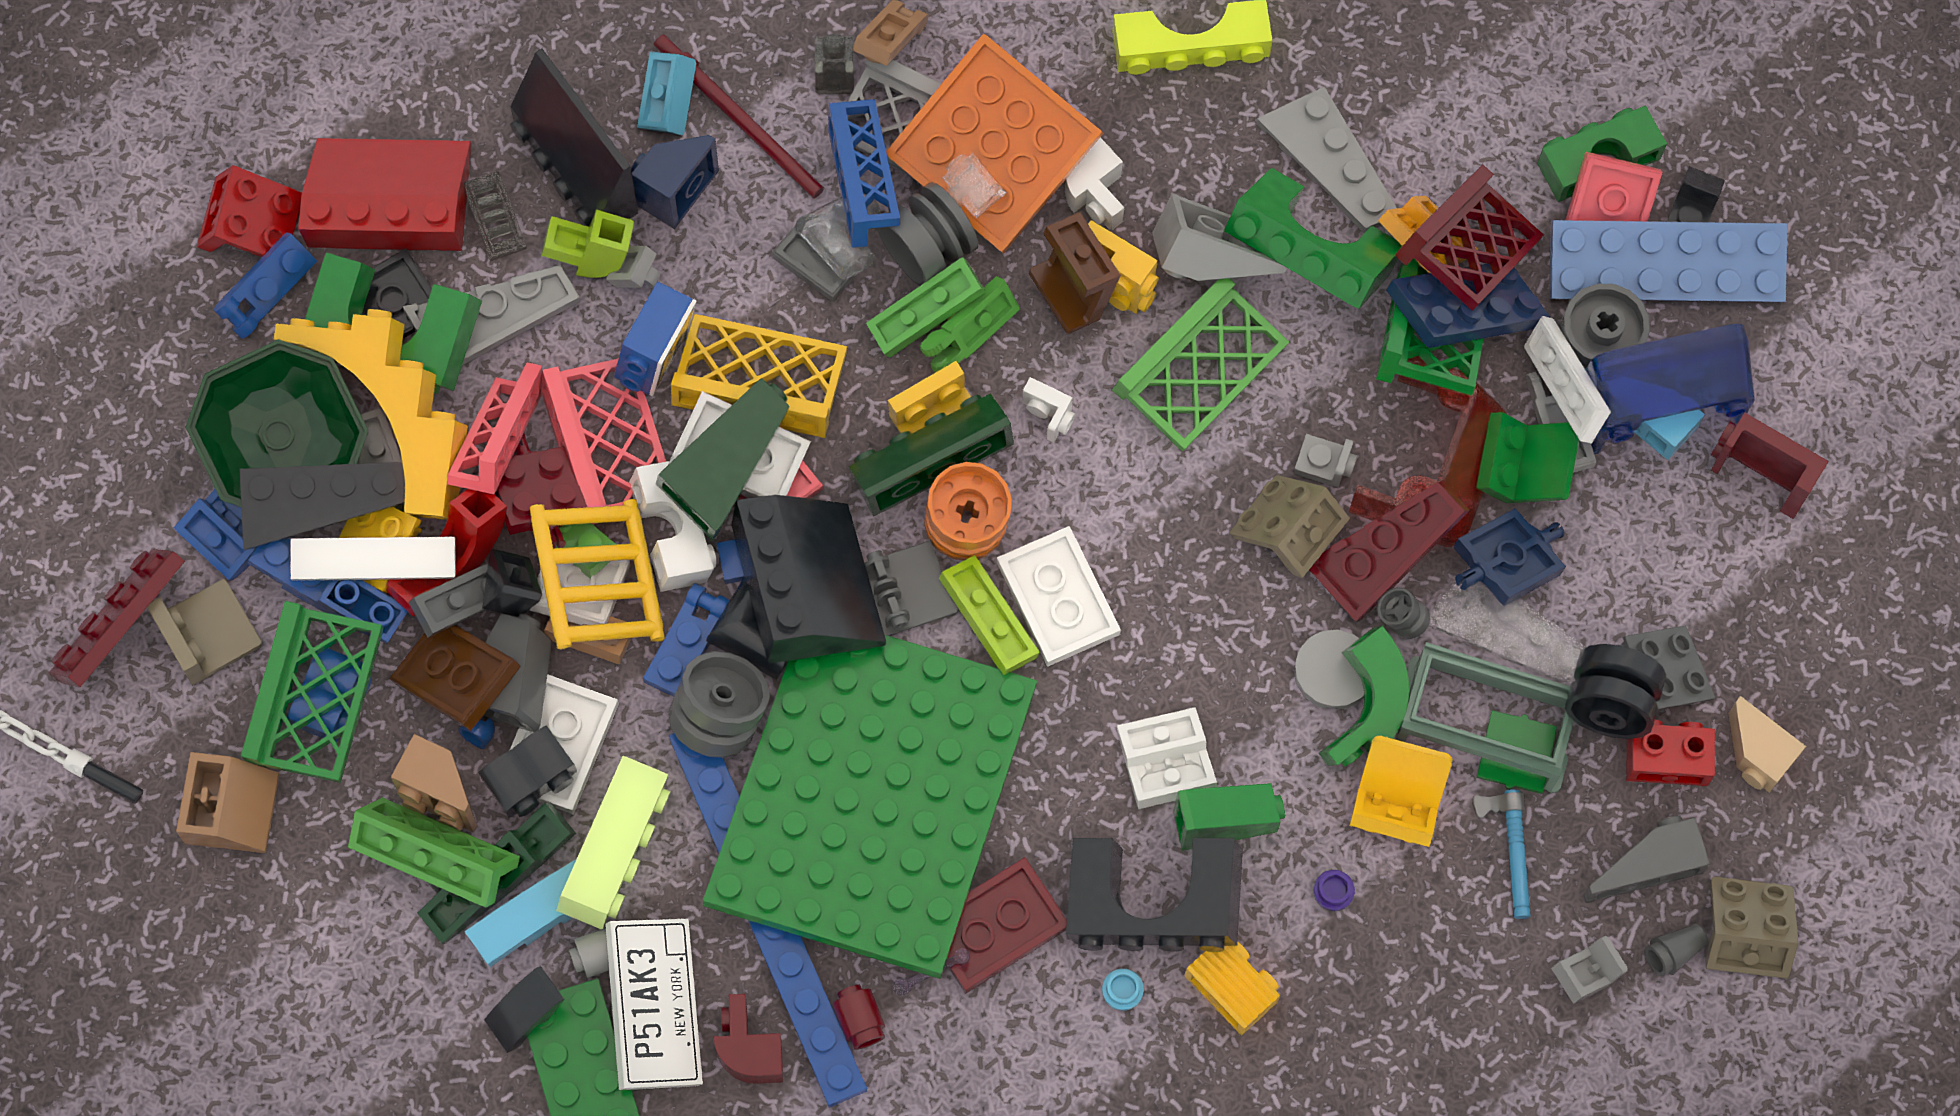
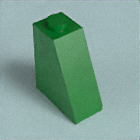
M1272 783L1180 790L1177 792L1173 815L1181 850L1185 851L1193 849V838H1234L1235 840L1276 833L1281 823L1280 819H1285V809L1281 795H1274Z

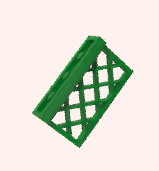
M1413 259L1407 266L1401 262L1396 279L1428 274V272L1424 268L1419 267V263ZM1391 298L1376 379L1391 383L1394 374H1399L1472 396L1476 387L1483 338L1462 342L1469 350V352L1460 354L1453 344L1427 348L1414 335L1416 331ZM1441 349L1448 359L1439 361L1431 351ZM1419 356L1427 366L1423 367L1409 363L1407 359ZM1457 367L1467 379L1452 375L1448 369Z
M285 601L241 753L244 761L264 768L269 767L341 783L384 627L381 624L306 609L301 604ZM311 621L328 624L334 634L315 647L312 646L307 638ZM335 626L344 627L345 629L338 632ZM357 630L371 633L368 646L352 656L343 639ZM339 642L348 659L327 671L318 654ZM306 644L309 650L302 654L304 645ZM314 657L323 674L302 686L296 676L298 666ZM364 659L360 669L357 662ZM353 665L359 675L357 685L341 694L332 677ZM328 680L337 698L316 710L307 692ZM295 682L298 689L291 693ZM303 696L312 713L291 725L285 715L287 705ZM353 697L351 707L349 708L346 701ZM342 704L348 714L346 725L330 733L321 716ZM317 719L326 737L305 748L296 731ZM284 721L287 728L280 732L282 723ZM292 735L301 752L288 760L273 758L276 744ZM342 736L339 747L335 740ZM330 743L337 753L333 771L316 767L310 755ZM306 758L309 765L300 764L298 762Z

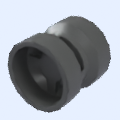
M1396 587L1390 589L1379 600L1378 616L1399 636L1413 639L1423 634L1429 626L1430 612L1428 608L1405 588Z

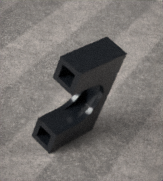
M1073 838L1066 935L1075 944H1078V948L1099 951L1103 949V945H1118V948L1122 950L1141 951L1143 950V945H1159L1161 950L1177 952L1184 950V946H1199V949L1203 951L1221 952L1224 951V946H1237L1243 849L1234 838H1193L1191 880L1188 892L1183 901L1173 911L1153 919L1132 916L1125 911L1120 897L1122 847L1113 838Z

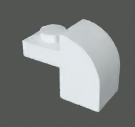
M1101 137L1066 178L1065 197L1073 213L1086 204L1085 208L1091 219L1099 225L1104 223L1112 231L1123 222L1124 206L1113 196L1107 187L1121 177L1123 161Z

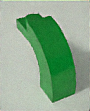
M1383 626L1370 629L1341 652L1361 679L1364 689V705L1354 725L1318 753L1328 766L1339 765L1340 763L1343 767L1348 766L1363 754V751L1360 749L1361 746L1369 753L1372 740L1376 736L1393 739L1404 720L1409 700L1407 668L1399 648Z

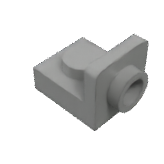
M1306 434L1293 474L1339 488L1342 476L1351 477L1358 456L1350 453L1354 441L1346 439L1344 445H1340Z

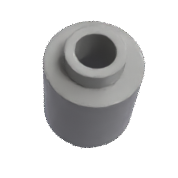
M606 928L574 939L576 947L569 949V953L576 973L585 971L587 978L609 971Z

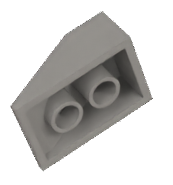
M1171 194L1152 232L1161 268L1175 278L1183 279L1188 277L1201 281L1281 274L1287 270L1285 266L1224 232V228L1231 216L1230 214Z

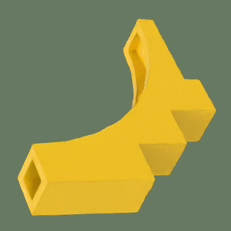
M368 309L367 316L353 314L352 325L341 322H328V328L314 327V321L292 318L290 325L276 324L274 340L279 339L333 358L354 373L375 396L390 420L401 450L405 476L404 513L420 518L447 520L449 502L459 496L460 487L447 484V475L467 437L468 426L456 421L455 414L432 411L435 374L424 370V364L421 362L400 360L405 324L392 319L391 312Z

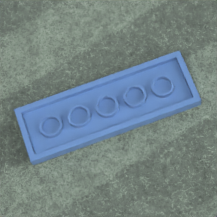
M1551 221L1550 299H1572L1581 289L1599 283L1616 284L1626 288L1640 300L1786 302L1787 223Z

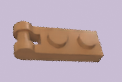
M891 0L856 37L852 50L864 55L870 62L881 63L887 66L916 34L920 35L929 15L920 10L913 12L905 8V3Z

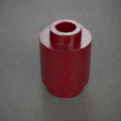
M856 984L837 993L839 999L833 1002L832 1005L847 1042H852L854 1050L867 1048L882 1041L885 1038L882 1030L885 1028V1023L872 990L869 988L862 989L860 984Z

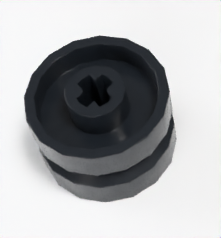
M1613 644L1588 646L1580 651L1573 675L1575 681L1571 683L1565 710L1568 716L1579 726L1594 733L1621 739L1644 737L1652 731L1658 710L1656 702L1660 700L1667 675L1663 666L1654 658L1636 649Z

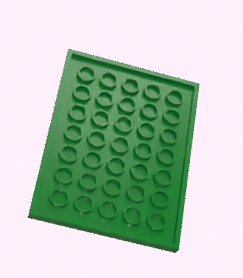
M885 635V646L790 660L787 663L706 889L703 906L941 979L1030 708L1037 680L1011 672L1003 675L998 668Z

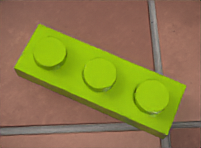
M975 555L941 572L939 580L1003 675L1024 666L1038 657L1039 650Z

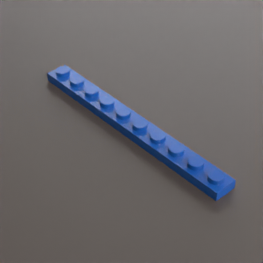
M675 733L669 735L670 743L716 849L720 853L739 800V794L722 757H708L695 752L678 740ZM748 920L828 1107H833L867 1092L866 1084L801 936Z

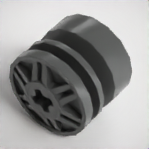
M930 182L922 187L921 195L915 193L909 197L911 212L907 208L898 205L900 214L899 226L877 228L879 236L891 257L905 274L919 286L946 268L943 257L954 263L963 257V253L968 255L978 249L979 242L969 219L951 195L934 182Z

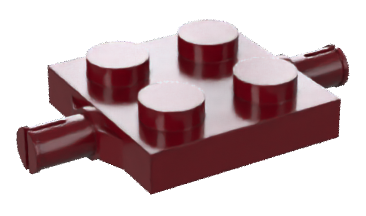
M523 433L514 452L515 455L511 458L495 492V495L507 505L505 523L510 535L533 531L530 506L544 505L545 510L587 507L565 447L530 451L526 436ZM563 525L549 526L553 549L556 548V545L557 548H564L566 545L560 531V527Z

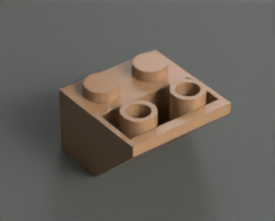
M414 734L391 776L397 789V794L404 800L402 805L422 815L426 811L440 817L439 822L461 831L462 828L474 832L477 823L452 752Z
M191 752L177 823V834L184 844L266 853L280 777L279 772L230 756Z

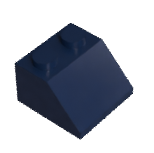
M710 135L664 142L654 144L647 154H640L631 168L637 206L675 230L719 172L716 139Z

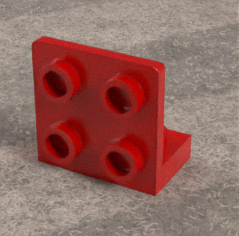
M232 165L215 177L197 248L213 252L223 244H229L263 257L285 233L293 235L301 206L302 192Z

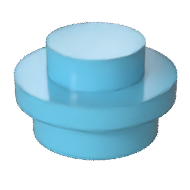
M1114 970L1106 976L1103 982L1102 994L1104 1000L1116 1010H1130L1137 1006L1143 997V982L1132 970Z

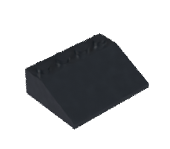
M543 48L536 51L510 106L514 120L510 123L514 134L521 143L526 141L530 143L535 150L531 154L538 167L543 172L549 170L556 180L553 181V185L564 201L571 199L578 208L574 212L581 225L589 227L596 210L631 219L638 214L630 165Z
M776 494L736 500L731 526L768 664L886 645L883 627L847 503Z

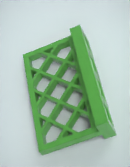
M1230 278L1218 279L1118 380L1112 389L1122 400L1127 398L1181 451H1184L1289 343L1277 329L1233 288L1235 283ZM1230 302L1243 313L1244 326H1223L1222 310ZM1216 317V326H1208ZM1250 320H1251L1256 326H1250ZM1200 333H1217V353H1197L1196 337ZM1223 333H1244L1245 353H1224ZM1251 333H1264L1276 345L1268 353H1251ZM1190 344V352H1182ZM1174 359L1191 360V379H1170V363ZM1197 360H1218L1219 380H1198ZM1224 360H1245L1246 376L1242 380H1225ZM1252 360H1261L1252 369ZM1164 370V379H1155ZM1147 386H1164L1165 406H1150L1140 396V393ZM1171 386L1192 387V407L1171 406ZM1198 387H1219L1220 402L1216 407H1199ZM1225 387H1234V388L1226 395V388H1225ZM1158 413H1165V419ZM1172 413L1193 414V430L1185 438L1172 427ZM1199 414H1208L1199 423Z

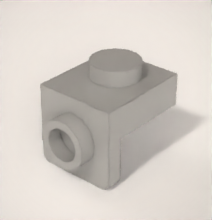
M1607 936L1599 938L1588 948L1560 961L1551 968L1573 1004L1608 987L1628 970L1619 952Z

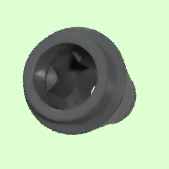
M1693 924L1690 927L1652 938L1650 945L1645 947L1644 950L1646 960L1656 974L1660 976L1665 974L1674 975L1703 947L1708 945V937L1701 926Z

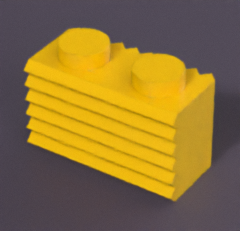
M1237 942V946H1224V951L1221 952L1205 951L1186 968L1185 977L1242 1036L1278 1003L1280 995L1276 991L1279 988L1276 980L1264 969L1257 972L1247 961L1250 958L1249 953Z

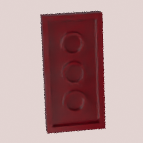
M151 549L150 552L143 551L131 564L130 569L133 572L124 583L117 582L104 597L107 603L98 614L91 613L78 628V631L81 633L71 646L66 644L55 654L52 659L54 667L49 671V674L62 684L81 687L185 561L174 551Z

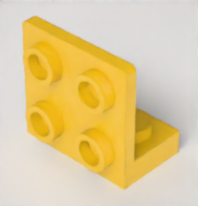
M957 361L888 400L889 416L900 433L910 431L912 434L924 428V423L931 417L940 413H945L947 416L961 409L960 404L971 397L965 388L964 372Z

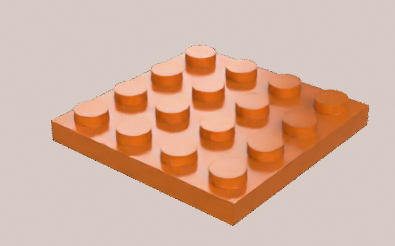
M983 33L887 149L886 153L891 160L923 187L930 182L940 185L961 207L973 229L998 250L1005 253L1104 133Z

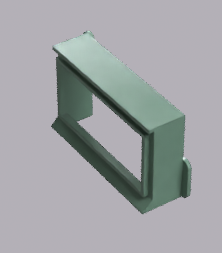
M1426 642L1420 657H1413L1408 665L1409 700L1396 740L1405 742L1407 735H1411L1546 777L1545 790L1550 793L1558 792L1561 788L1568 762V756L1565 751L1573 725V720L1568 716L1566 710H1564L1552 757L1416 716L1429 668L1564 709L1570 686Z

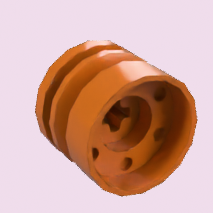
M963 462L949 466L936 477L929 489L924 526L928 539L931 540L939 552L955 560H966L974 555L979 559L987 556L999 546L1009 522L1012 498L1007 483L998 472L981 463ZM964 511L972 512L968 523L961 521Z

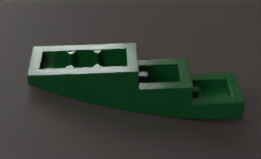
M544 803L517 830H509L494 845L520 856L518 868L500 877L494 904L485 908L441 889L417 914L442 944H446L519 886L566 844L576 832L552 803Z

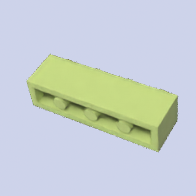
M622 756L562 891L556 911L599 929H603L608 916L616 919L625 898L624 895L618 893L623 881L631 884L640 860L634 858L638 846L647 848L655 829V825L649 823L654 811L661 814L669 797L670 791L664 789L668 774Z

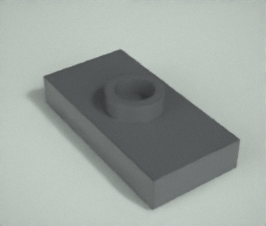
M797 224L772 252L774 260L832 302L838 298L858 274L856 267Z

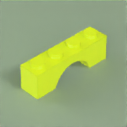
M1266 0L1228 3L1223 18L1216 26L1206 32L1193 35L1180 34L1166 28L1156 18L1153 11L1114 14L1112 33L1118 72L1128 71L1130 74L1138 75L1146 73L1150 69L1164 67L1170 71H1178L1194 64L1217 67L1223 65L1226 61L1242 60L1245 63H1255L1261 61L1264 57L1270 56L1272 35Z

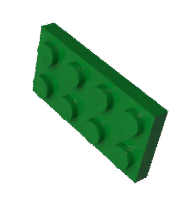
M599 979L558 990L564 998L563 1002L548 1021L535 1026L528 1036L550 1115L639 1116L632 1090H619L614 1029Z

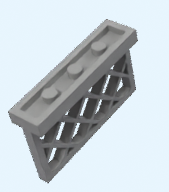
M866 60V68L848 101L864 100L863 93L870 80L885 87L888 99L876 103L877 110L891 106L897 124L881 129L882 134L885 136L897 131L901 134L912 119L900 122L895 105L912 100L918 103L921 109L942 83L894 60L887 66ZM891 91L900 95L892 98ZM868 113L847 115L848 120L865 115L867 122L869 121ZM863 140L855 147L868 155H871L876 149ZM887 156L889 165L907 173Z

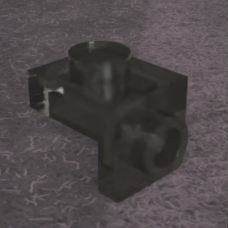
M830 34L825 37H815V90L817 94L853 93V36Z

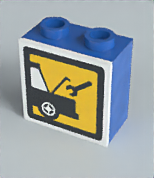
M657 281L622 344L614 378L620 380L623 386L632 391H642L653 397L688 333L696 300Z

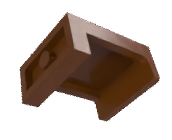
M1080 212L1046 227L1044 236L1053 250L1048 260L1031 267L1029 271V276L1068 334L1101 319L1121 276Z

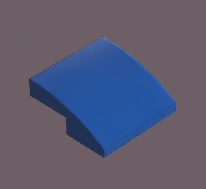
M216 489L205 500L199 498L174 527L187 542L228 580H234L250 566L248 559L256 548L243 550L242 508L221 501Z

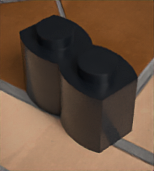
M546 725L526 737L513 749L494 759L478 773L504 812L511 818L516 814L519 817H523L531 813L540 804L538 799L549 791L556 794L567 788L573 782L572 775L577 772V769Z

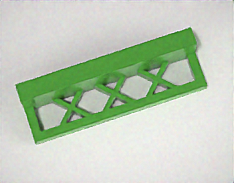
M383 797L355 810L348 848L485 908L495 903L500 877L518 868L520 858L518 855Z

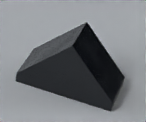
M492 549L489 555L482 609L516 617L519 614H525L542 597V591L530 558Z

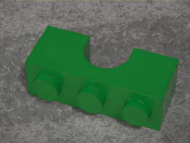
M1646 105L1635 110L1626 108L1616 113L1607 122L1602 124L1592 122L1582 127L1577 134L1564 139L1563 136H1559L1548 141L1542 148L1537 165L1557 202L1573 196L1585 152L1609 154L1619 160L1646 166L1661 159L1667 143Z

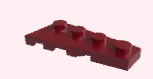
M1444 481L1436 482L1396 506L1392 511L1363 526L1364 528L1330 546L1329 549L1321 554L1309 571L1355 621H1360L1379 603L1383 594L1393 589L1470 510Z

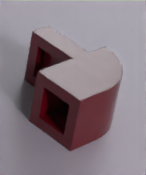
M729 994V1007H721L722 1032H730V1036H713L716 1053L721 1065L730 1075L743 1082L753 1084L783 1082L781 1033L748 1035L746 994Z

